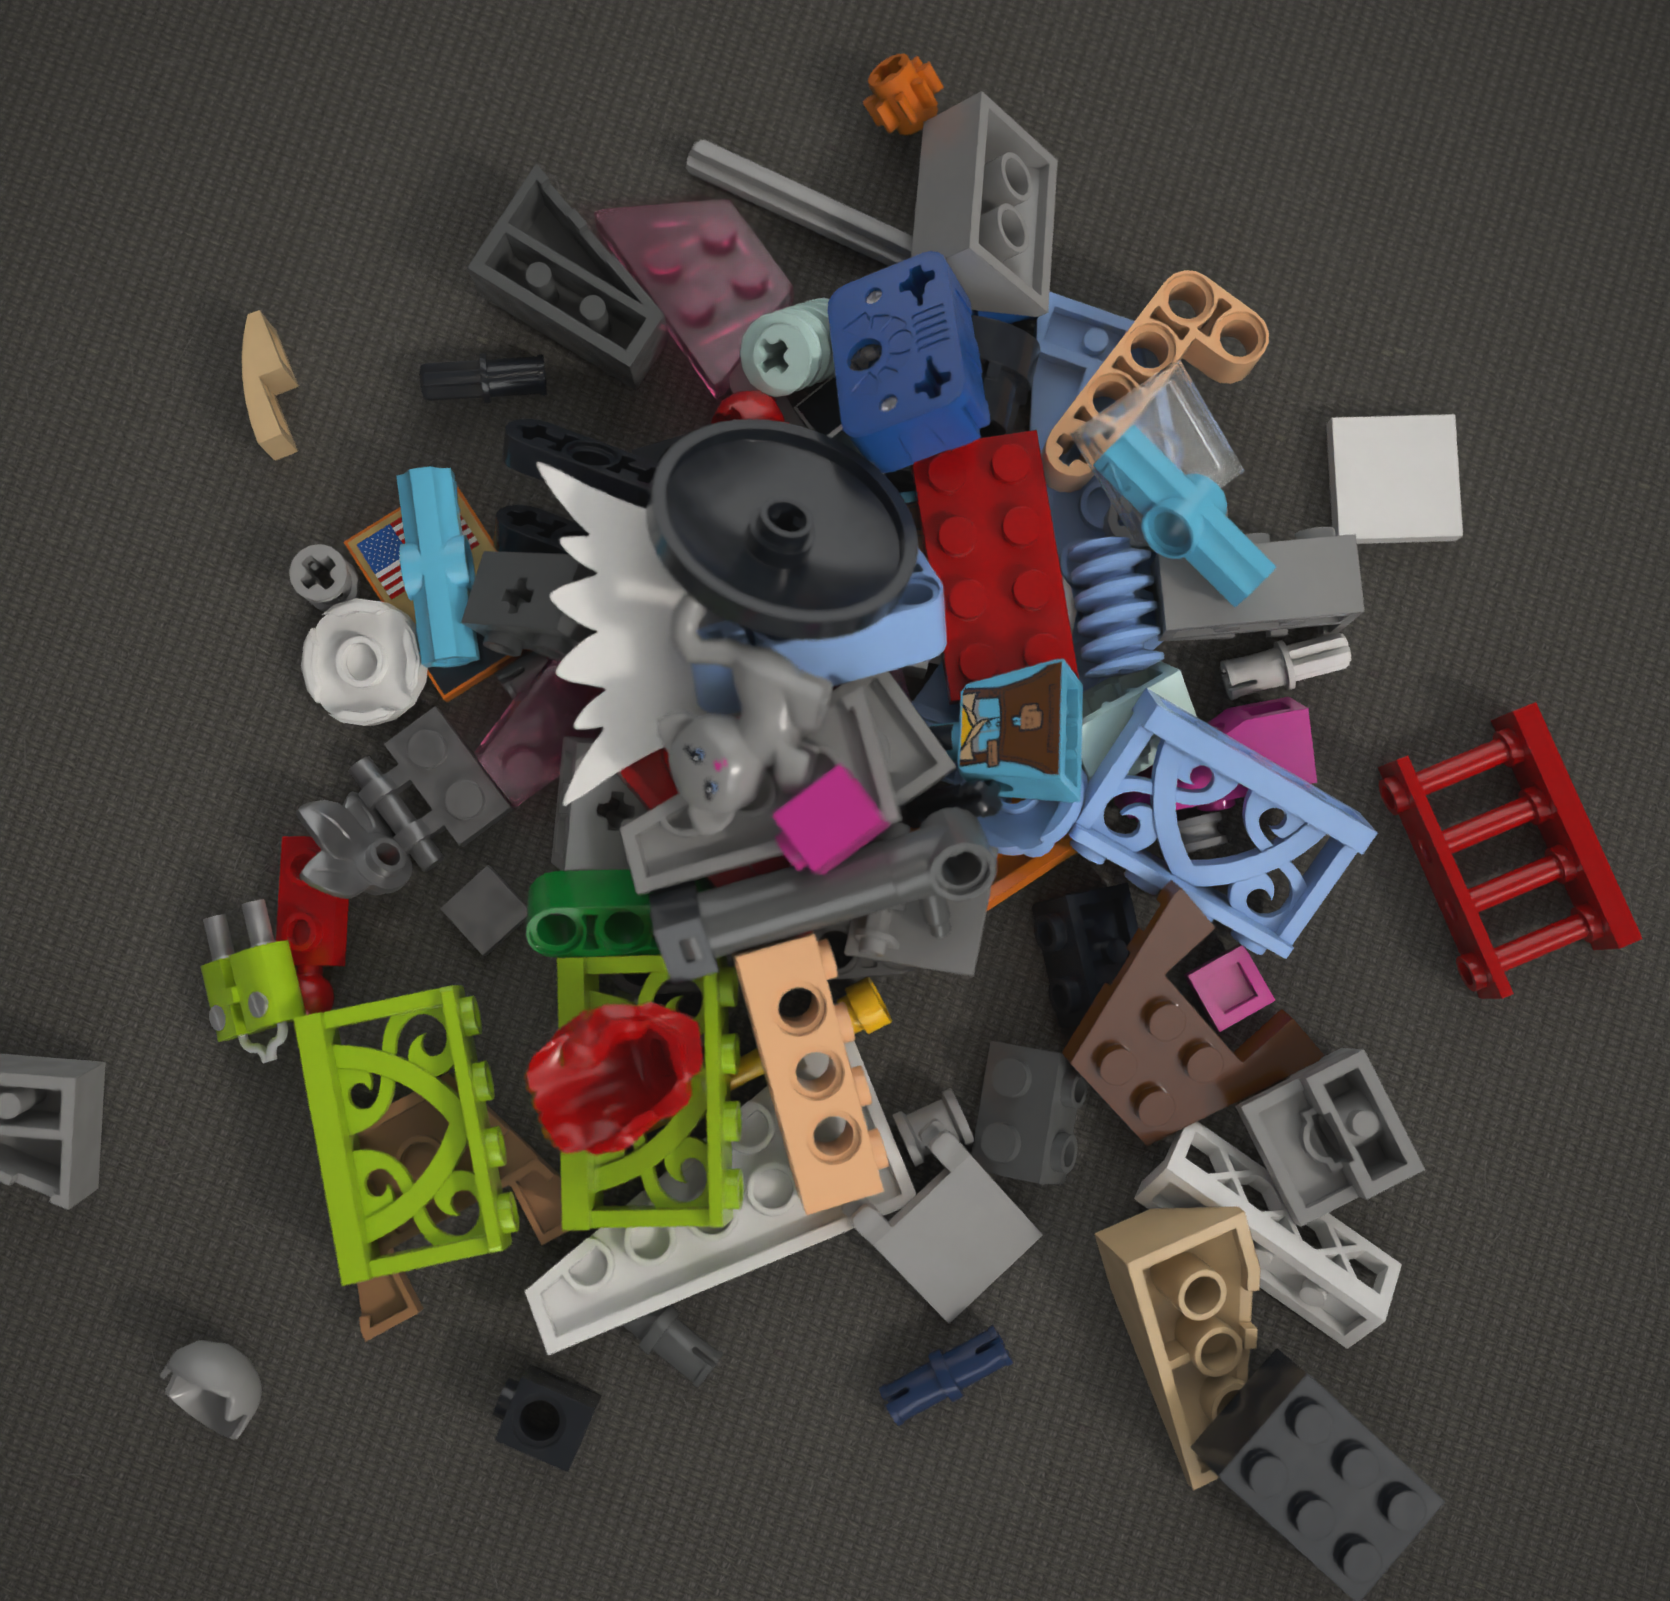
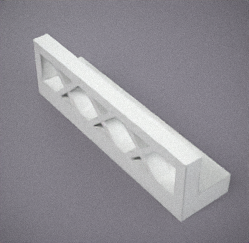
M1198 1121L1176 1132L1165 1160L1141 1182L1134 1198L1136 1201L1148 1209L1240 1207L1245 1211L1261 1269L1260 1288L1347 1349L1385 1322L1402 1266L1401 1263L1329 1213L1306 1224L1315 1231L1323 1248L1316 1250L1302 1240L1297 1226L1293 1223L1267 1169ZM1191 1144L1209 1156L1216 1173L1208 1174L1185 1158ZM1249 1184L1259 1191L1269 1211L1262 1212L1250 1204L1241 1185ZM1350 1259H1356L1377 1274L1373 1289L1357 1279L1349 1262Z

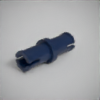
M994 1325L989 1326L986 1331L946 1353H943L940 1348L928 1354L930 1361L887 1385L880 1386L881 1397L884 1401L888 1400L889 1403L886 1404V1407L895 1423L900 1426L906 1420L948 1397L952 1402H955L964 1397V1388L1006 1365L1010 1366L1013 1364L1012 1357L1009 1351L1004 1348L1006 1345Z

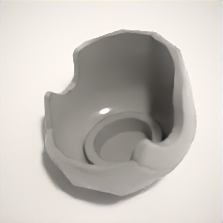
M208 1340L193 1342L176 1350L160 1373V1377L164 1380L171 1371L173 1372L165 1389V1394L174 1403L206 1427L233 1440H236L241 1435L261 1402L262 1384L258 1372L247 1356L229 1344Z

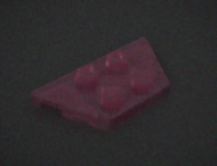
M730 199L607 208L595 212L594 217L597 230L620 263L664 313L668 332L715 399L724 395L730 387V375L741 362L740 349L742 338L748 327L764 314L790 307L794 302L793 285Z

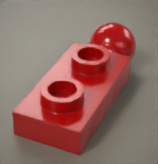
M282 836L276 942L289 941L306 1015L331 1011L335 999L334 990L330 982L323 977V966L345 967L349 899L321 892L300 879V873L306 864L322 851L312 836Z

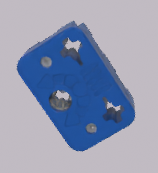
M936 251L924 252L838 288L832 294L827 310L841 423L845 434L862 456L875 465L882 473H889L979 439V428L990 424V413L984 394L981 373H983L971 317V302L944 256Z

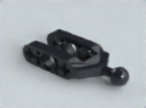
M518 419L509 422L505 427L502 459L509 468L546 482L537 466V462H540L596 490L647 509L648 496L659 463L541 420ZM509 505L499 509L496 513L493 544L498 552L569 554L560 544V539L563 537L589 536V533L580 524L529 505Z

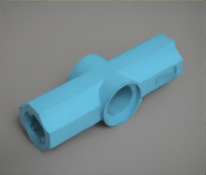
M1134 424L1093 465L1143 515L1141 530L1150 547L1161 556L1170 559L1185 557L1234 607L1246 599L1276 569V566L1225 516L1227 513V501L1224 492L1218 484L1209 477L1198 473L1184 475Z
M428 466L409 469L408 472L396 476L405 544L400 545L399 556L404 587L409 600L414 603L421 663L426 668H447L467 665L470 662L480 660L476 631L461 623L476 576L471 547L467 536L462 533L461 511L458 504L455 475L451 468Z

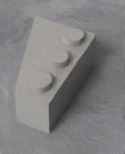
M1316 527L1301 530L1295 533V540L1270 542V535L1267 533L1245 534L1276 566V569L1236 607L1185 557L1170 559L1158 553L1150 566L1151 576H1154V583L1152 584L1154 601H1157L1158 607L1155 609L1156 626H1159L1161 629V634L1157 635L1158 641L1231 639L1237 633L1265 631L1266 637H1284L1289 635L1288 629L1318 626L1319 635L1339 633L1365 612L1356 534L1335 536V529L1333 527Z
M0 1054V1182L9 1186L16 1182L50 1196V1203L67 1210L99 1188L106 1062Z

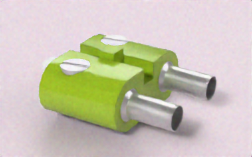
M265 899L242 904L251 948L237 953L234 952L226 914L203 919L212 962L204 964L200 968L210 1005L209 1020L216 1031L218 1042L238 1038L244 1050L249 1053H258L262 1063L277 1060V1047L284 1043L288 1034L287 1023L294 1022L293 1018L305 1016L306 1011L289 941H274ZM278 1027L277 1035L269 1041L267 1048L260 1043H252L249 1040V1035Z

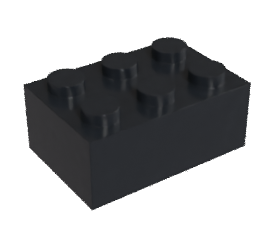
M1278 1348L1272 1352L1191 1446L1192 1450L1225 1484L1354 1601H1361L1446 1502L1313 1377Z

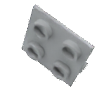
M898 822L891 823L888 828L867 844L909 833L910 827ZM990 846L993 856L997 860L998 848ZM963 851L956 852L949 857L961 854ZM991 886L983 894L970 900L954 901L947 899L950 910L949 921L951 931L944 938H936L931 935L929 926L924 921L919 900L851 919L844 954L974 977Z

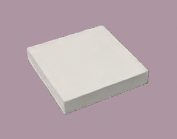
M1455 414L1331 418L1327 422L1331 514L1335 536L1356 534L1357 544L1456 541L1463 536Z

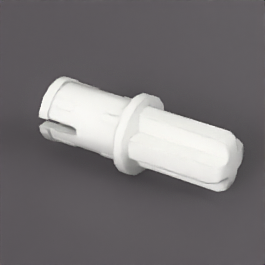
M1337 632L1287 646L1284 641L1280 640L1274 643L1273 649L1231 660H1222L1220 666L1223 673L1226 672V674L1222 675L1226 692L1229 698L1234 700L1244 695L1283 685L1286 690H1291L1295 688L1296 681L1345 669L1351 661V651L1344 634Z

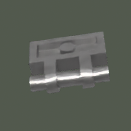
M436 706L384 743L398 763L392 770L382 774L370 756L362 758L349 769L350 774L362 788L358 793L359 797L370 811L375 808L379 811L396 834L393 840L398 842L406 855L410 854L424 873L436 867L445 858L432 839L446 828L458 845L464 847L514 810L450 722ZM412 784L415 785L432 808V811L418 820L398 795Z

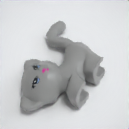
M687 593L683 594L672 612L670 640L687 663L720 665L731 668L734 684L741 702V716L737 719L729 714L708 713L700 717L686 710L669 712L657 720V735L669 752V767L679 794L689 803V816L693 828L701 835H712L720 832L733 820L736 810L757 798L764 773L768 768L774 767V781L783 792L799 795L811 786L819 748L801 741L799 735L801 729L817 731L823 726L833 683L801 670L791 660L771 647L749 646L730 638L703 639L697 633L701 618L706 612V607Z

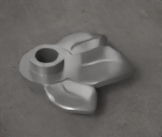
M350 792L343 806L337 802L319 800L301 805L296 811V816L322 850L306 864L300 873V879L311 887L335 897L350 899L363 891L371 895L392 893L401 889L410 879L412 874L410 855H406L398 842L393 840L391 828L376 808L370 811L358 793Z

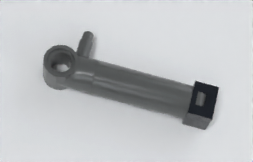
M956 807L945 808L931 814L921 824L919 830L862 846L825 875L814 873L809 865L800 871L795 866H790L700 893L698 892L695 880L650 892L649 900L653 932L672 985L719 972L717 957L916 900L920 902L924 921L928 924L931 935L936 938H944L951 931L949 921L950 910L947 899L963 901L983 894L992 885L996 876V860L977 817L968 810ZM963 851L961 854L949 857L956 852Z

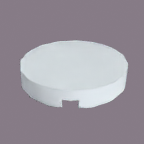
M358 598L335 604L322 615L326 616L318 622L316 628L311 627L303 644L301 669L307 691L316 703H321L324 709L331 713L329 714L330 716L342 723L375 726L396 720L415 704L427 679L428 668L424 667L421 663L415 623L408 614L390 603Z

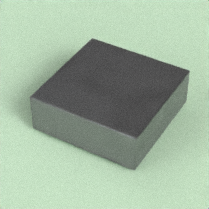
M489 865L440 908L483 956H487L527 919V905Z

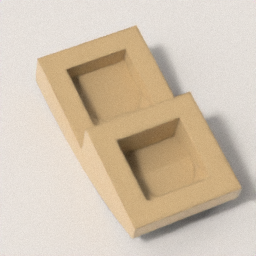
M258 310L247 315L242 346V380L247 410L257 443L276 461L298 452L276 395L299 386L277 331L263 313Z

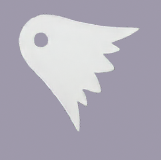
M537 462L543 478L554 495L576 522L589 533V536L563 537L560 539V544L573 558L597 572L595 576L567 584L550 594L553 603L566 615L585 627L597 631L596 634L586 638L561 661L556 669L557 676L568 681L605 688V692L591 701L574 723L576 729L603 727L604 730L592 744L574 774L563 801V806H566L630 764L663 748L664 745L657 735V720L675 711L686 710L700 717L709 712L702 710L697 704L691 664L685 661L670 640L672 612L683 594H687V592L673 579L655 552L648 532L646 509L596 490L559 470ZM706 607V612L699 622L698 629L726 621L727 619ZM741 712L733 713V714H729V715H731V716H733V717H736V716L741 715Z

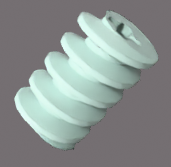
M818 298L808 300L804 303L764 314L750 324L742 338L740 357L742 369L749 382L756 389L773 397L787 396L806 387H811L816 383L823 382L835 374L827 310L830 299Z

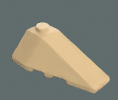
M1240 1207L1151 1208L1094 1233L1112 1294L1186 1481L1195 1490L1219 1477L1192 1450L1191 1446L1248 1381L1250 1349L1257 1348V1327L1251 1323L1253 1291H1259L1261 1269L1245 1211Z

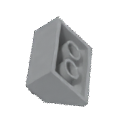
M983 91L923 123L911 257L928 251H936L942 254L967 293L972 310L1039 317L1048 313L1058 160Z

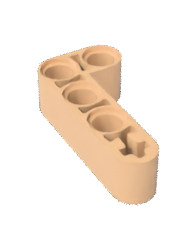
M1184 270L1169 277L1051 430L1041 451L1047 486L1058 492L1067 493L1077 491L1085 486L1097 472V469L1093 466L1095 462L1131 427L1182 358L1210 379L1219 383L1232 384L1241 381L1250 373L1268 346L1269 331L1265 321L1248 306L1199 272ZM1183 300L1189 303L1194 309L1196 317L1185 319L1175 315L1168 302ZM1233 337L1239 340L1245 347L1246 356L1238 357L1227 353L1222 347L1220 338ZM1145 348L1152 351L1158 359L1159 367L1144 368L1138 365L1133 360L1131 350ZM1098 397L1114 399L1121 407L1122 416L1106 418L1100 415L1094 407L1093 399ZM1080 433H1082L1088 439V442L1079 459L1074 460L1069 466L1062 463L1060 460L1061 455L1066 454L1071 449Z

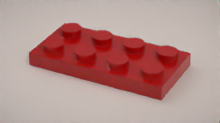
M1037 430L979 438L972 443L953 450H946L910 465L925 558L941 580L944 591L947 644L945 650L941 653L949 705L961 702V691L969 683L1052 660L1064 659L1079 679Z

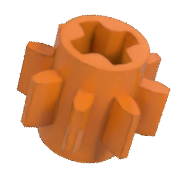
M896 54L882 61L870 73L868 83L873 95L865 99L863 104L877 127L884 125L888 133H892L897 129L901 135H911L922 130L923 123L937 115L938 102L934 95L941 91L944 86L930 62L923 64L918 56L910 60L906 54Z

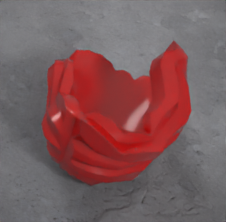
M652 1002L639 1006L625 1004L604 1005L592 1010L582 1011L574 1019L558 1029L551 1039L533 1055L524 1074L526 1089L533 1095V1109L539 1112L537 1122L542 1125L544 1137L550 1139L553 1147H558L563 1154L586 1151L597 1156L625 1150L659 1120L676 1115L689 1103L692 1094L691 1077L701 1071L703 1059L698 1022L683 1013Z

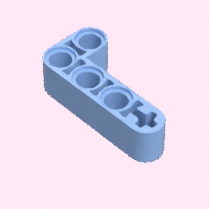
M918 547L914 571L897 605L878 623L860 632L834 639L797 640L763 634L726 620L697 630V633L703 639L730 638L749 646L771 647L791 660L801 670L827 679L833 683V686L924 662L942 653L947 644L944 591L941 580ZM691 664L697 704L702 710L719 714L741 712V702L734 684L731 668L711 664Z

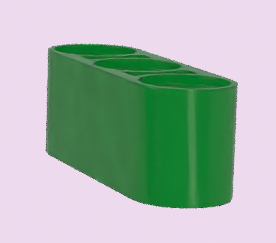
M631 869L553 871L544 873L531 884L528 893L526 937L529 945L536 952L546 957L554 958L662 955L653 932L649 894H637ZM705 878L695 880L699 893L713 889ZM628 911V912H630V913H625V914H623V913H616V912ZM552 913H561V914H563V915H551V914H552Z

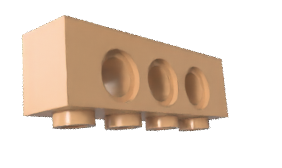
M811 930L731 953L796 1191L806 1215L884 1192L878 1170L889 1167L888 1158L878 1128L867 1130L861 1107L872 1104L871 1094L861 1065L851 1068L844 1044L855 1041V1036L845 1003L833 1004L827 980L838 977L828 939L816 941L815 934ZM799 987L811 991L812 1001L805 1013L797 1017H786L779 1013L780 999L788 990ZM821 1052L829 1056L828 1067L820 1077L813 1080H804L796 1076L797 1065L805 1055ZM830 1116H838L846 1120L844 1131L837 1139L830 1142H821L813 1138L814 1130L821 1120Z

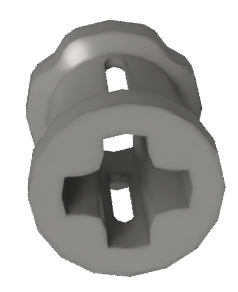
M322 544L310 545L299 551L292 560L289 570L292 586L298 594L320 611L326 612L335 604L359 598V584L361 580L358 572L353 565L347 562L332 547ZM324 570L330 572L331 578L335 581L328 589L323 588L321 581L317 578Z
M951 1088L942 1091L941 1099L909 1114L900 1111L892 1115L914 1166L924 1163L925 1156L932 1153L918 1137V1133L934 1118L938 1119L958 1141L965 1145L974 1142L972 1132Z

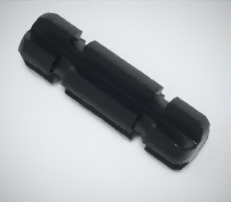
M978 779L965 782L962 786L955 784L928 790L905 805L908 810L905 821L912 828H920L921 824L931 814L941 809L954 807L968 810L977 818L979 816L982 818L994 816L1003 805L998 797L1001 787L994 780L981 781Z

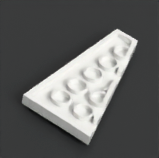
M855 1041L844 1044L850 1067L861 1065L872 1099V1104L861 1107L867 1130L878 1128L889 1163V1167L878 1170L884 1192L866 1198L885 1216L903 1208L917 1194ZM821 1052L805 1055L797 1065L796 1076L804 1080H813L820 1077L828 1067L829 1056ZM768 1086L741 1107L742 1134L740 1141L732 1142V1169H742L744 1199L742 1209L733 1210V1220L726 1226L599 1228L525 1290L548 1355L854 1228L850 1219L842 1212L841 1205L806 1215L796 1191ZM830 1116L821 1120L814 1130L813 1138L821 1142H830L837 1139L844 1131L846 1120L838 1116ZM695 1158L686 1159L682 1165V1173L688 1181L687 1183L675 1180L668 1171L658 1178L665 1192L678 1201L687 1202L696 1199L702 1194L706 1186L705 1168ZM644 1190L627 1205L654 1204L651 1202L646 1190Z

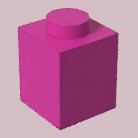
M842 764L837 765L772 815L783 830L775 836V840L790 862L799 871L809 865L814 873L823 875L891 825L851 770Z

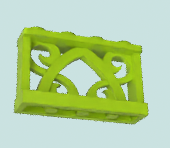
M662 955L557 958L558 1029L570 1022L582 1011L592 1010L604 1005L625 1004L639 1006L647 1002L653 1003L659 988L670 979ZM727 955L717 957L719 972L691 979L697 984L702 994L700 1013L693 1020L698 1022L700 1036L705 1033V1061H702L700 1073L691 1077L692 1094L688 1105L679 1111L663 1130L649 1142L646 1133H644L633 1143L635 1152L628 1156L627 1148L621 1152H611L597 1156L586 1151L569 1154L561 1152L562 1230L628 1227H724L733 1220V1210L742 1209L744 1199L743 1173L741 1168L732 1169V1142L741 1140L742 1111L740 1101H731L730 1074H738L740 1069V1041L737 1033L729 1034L728 1007H736L738 1004L739 983L735 966L727 967ZM651 972L641 989L638 1004L612 994L599 992V974ZM684 995L671 999L665 1007L679 1012L678 1005ZM706 1112L707 1142L703 1139L689 1136L698 1126ZM689 1158L698 1159L705 1168L707 1178L702 1194L696 1199L687 1202L678 1201L667 1194L659 1183L654 1167L664 1160L668 1173L675 1180L687 1183L688 1181L682 1173L683 1162ZM641 1175L646 1193L654 1204L603 1206V1190L620 1185Z
M451 985L293 1018L342 1286L367 1281L375 1277L500 1252L508 1248L512 1244L511 1233L519 1231V1215L513 1193H503L498 1167L507 1164L506 1146L500 1126L490 1127L486 1101L494 1099V1084L488 1062L486 1060L478 1062L473 1036L482 1034V1022L475 996L466 997L463 985ZM420 1014L431 1015L443 1024L447 1037L446 1047L442 1053L432 1056L425 1051L423 1042L427 1033L419 1035L410 1045L408 1059L397 1055L400 1033L409 1020ZM390 1017L383 1036L382 1050L341 1044L339 1027ZM452 1067L455 1069L459 1094L438 1077L448 1072ZM372 1073L381 1075L380 1089L375 1103L368 1109L356 1106L351 1098L352 1088L356 1084L362 1083L370 1091H373L374 1077ZM396 1081L425 1098L449 1122L444 1139L436 1155L416 1182H414L408 1169L395 1157L378 1150L361 1149L358 1133L376 1124L387 1112L394 1097ZM469 1143L474 1172L462 1169L455 1170ZM376 1169L386 1170L393 1176L403 1195L396 1200L390 1183L387 1184V1189L383 1195H373L367 1185L371 1172ZM467 1190L475 1196L479 1205L480 1212L476 1225L471 1231L463 1235H452L441 1230L432 1221L425 1206L434 1198L437 1206L444 1213L460 1216L461 1214L457 1212L453 1205V1197L458 1191ZM413 1217L420 1232L432 1244L380 1256L377 1239L403 1225Z

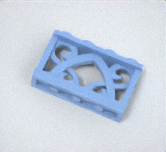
M1145 688L1132 708L1134 714L1088 782L1081 813L1073 827L1068 831L1069 836L1072 838L1070 841L1071 847L1094 863L1102 865L1107 858L1125 868V877L1134 885L1152 895H1157L1160 889H1163L1170 880H1173L1186 892L1211 923L1215 919L1233 929L1230 934L1241 945L1259 955H1263L1269 949L1287 959L1294 949L1292 945L1357 852L1362 855L1378 834L1377 831L1360 812ZM1152 735L1159 736L1161 739L1157 747L1151 779L1127 775ZM1206 766L1211 769L1212 777L1206 787L1201 789L1176 787L1177 778L1182 782L1193 784L1190 780V773L1195 767ZM1239 783L1247 787L1248 791L1244 798L1242 811L1243 823L1249 837L1257 847L1222 858L1190 860L1178 827L1176 802L1185 805L1209 804L1225 797ZM1131 791L1150 794L1151 806L1141 802L1132 803L1120 811L1121 816L1133 815L1138 818L1137 828L1133 832L1127 834L1117 833L1106 826L1104 822V809L1112 798ZM1278 808L1284 812V817L1279 824L1268 825L1273 833L1278 836L1270 841L1261 831L1259 818L1267 809ZM1326 834L1330 835L1328 841L1302 876L1291 861L1306 852ZM1157 839L1165 861L1146 851L1145 848ZM1279 868L1287 876L1290 892L1288 898L1281 908L1274 912H1255L1247 905L1248 894L1252 890L1263 889L1267 891L1268 897L1272 901L1274 884L1267 872ZM1229 884L1227 896L1210 887Z

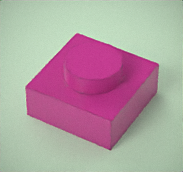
M1237 944L1184 974L1214 1030L1218 1032L1276 1001L1248 951L1241 944Z

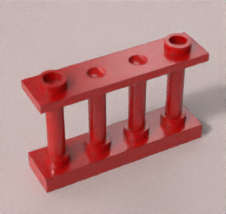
M1536 702L1490 720L1495 729L1492 741L1418 772H1415L1408 755L1378 767L1382 776V780L1379 781V791L1383 802L1393 815L1398 814L1459 950L1460 956L1456 958L1459 974L1471 991H1477L1480 999H1503L1514 994L1505 971L1583 939L1590 943L1593 950L1620 949L1643 939ZM1503 763L1507 767H1512L1521 788L1518 799L1441 831L1426 795ZM1529 821L1533 825H1538L1548 848L1545 850V857L1467 889L1453 858V853ZM1555 880L1564 884L1574 906L1571 909V916L1493 948L1478 914L1479 912Z

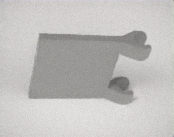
M934 1118L920 1130L918 1137L946 1167L889 1221L866 1197L842 1204L840 1207L842 1212L850 1219L854 1228L950 1324L1043 1234L938 1119Z

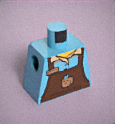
M1064 659L1044 662L969 683L961 691L960 722L929 726L952 761L958 762L959 773L967 782L978 779L981 781L994 780L1001 787L998 795L1000 797L1081 802L1083 684Z

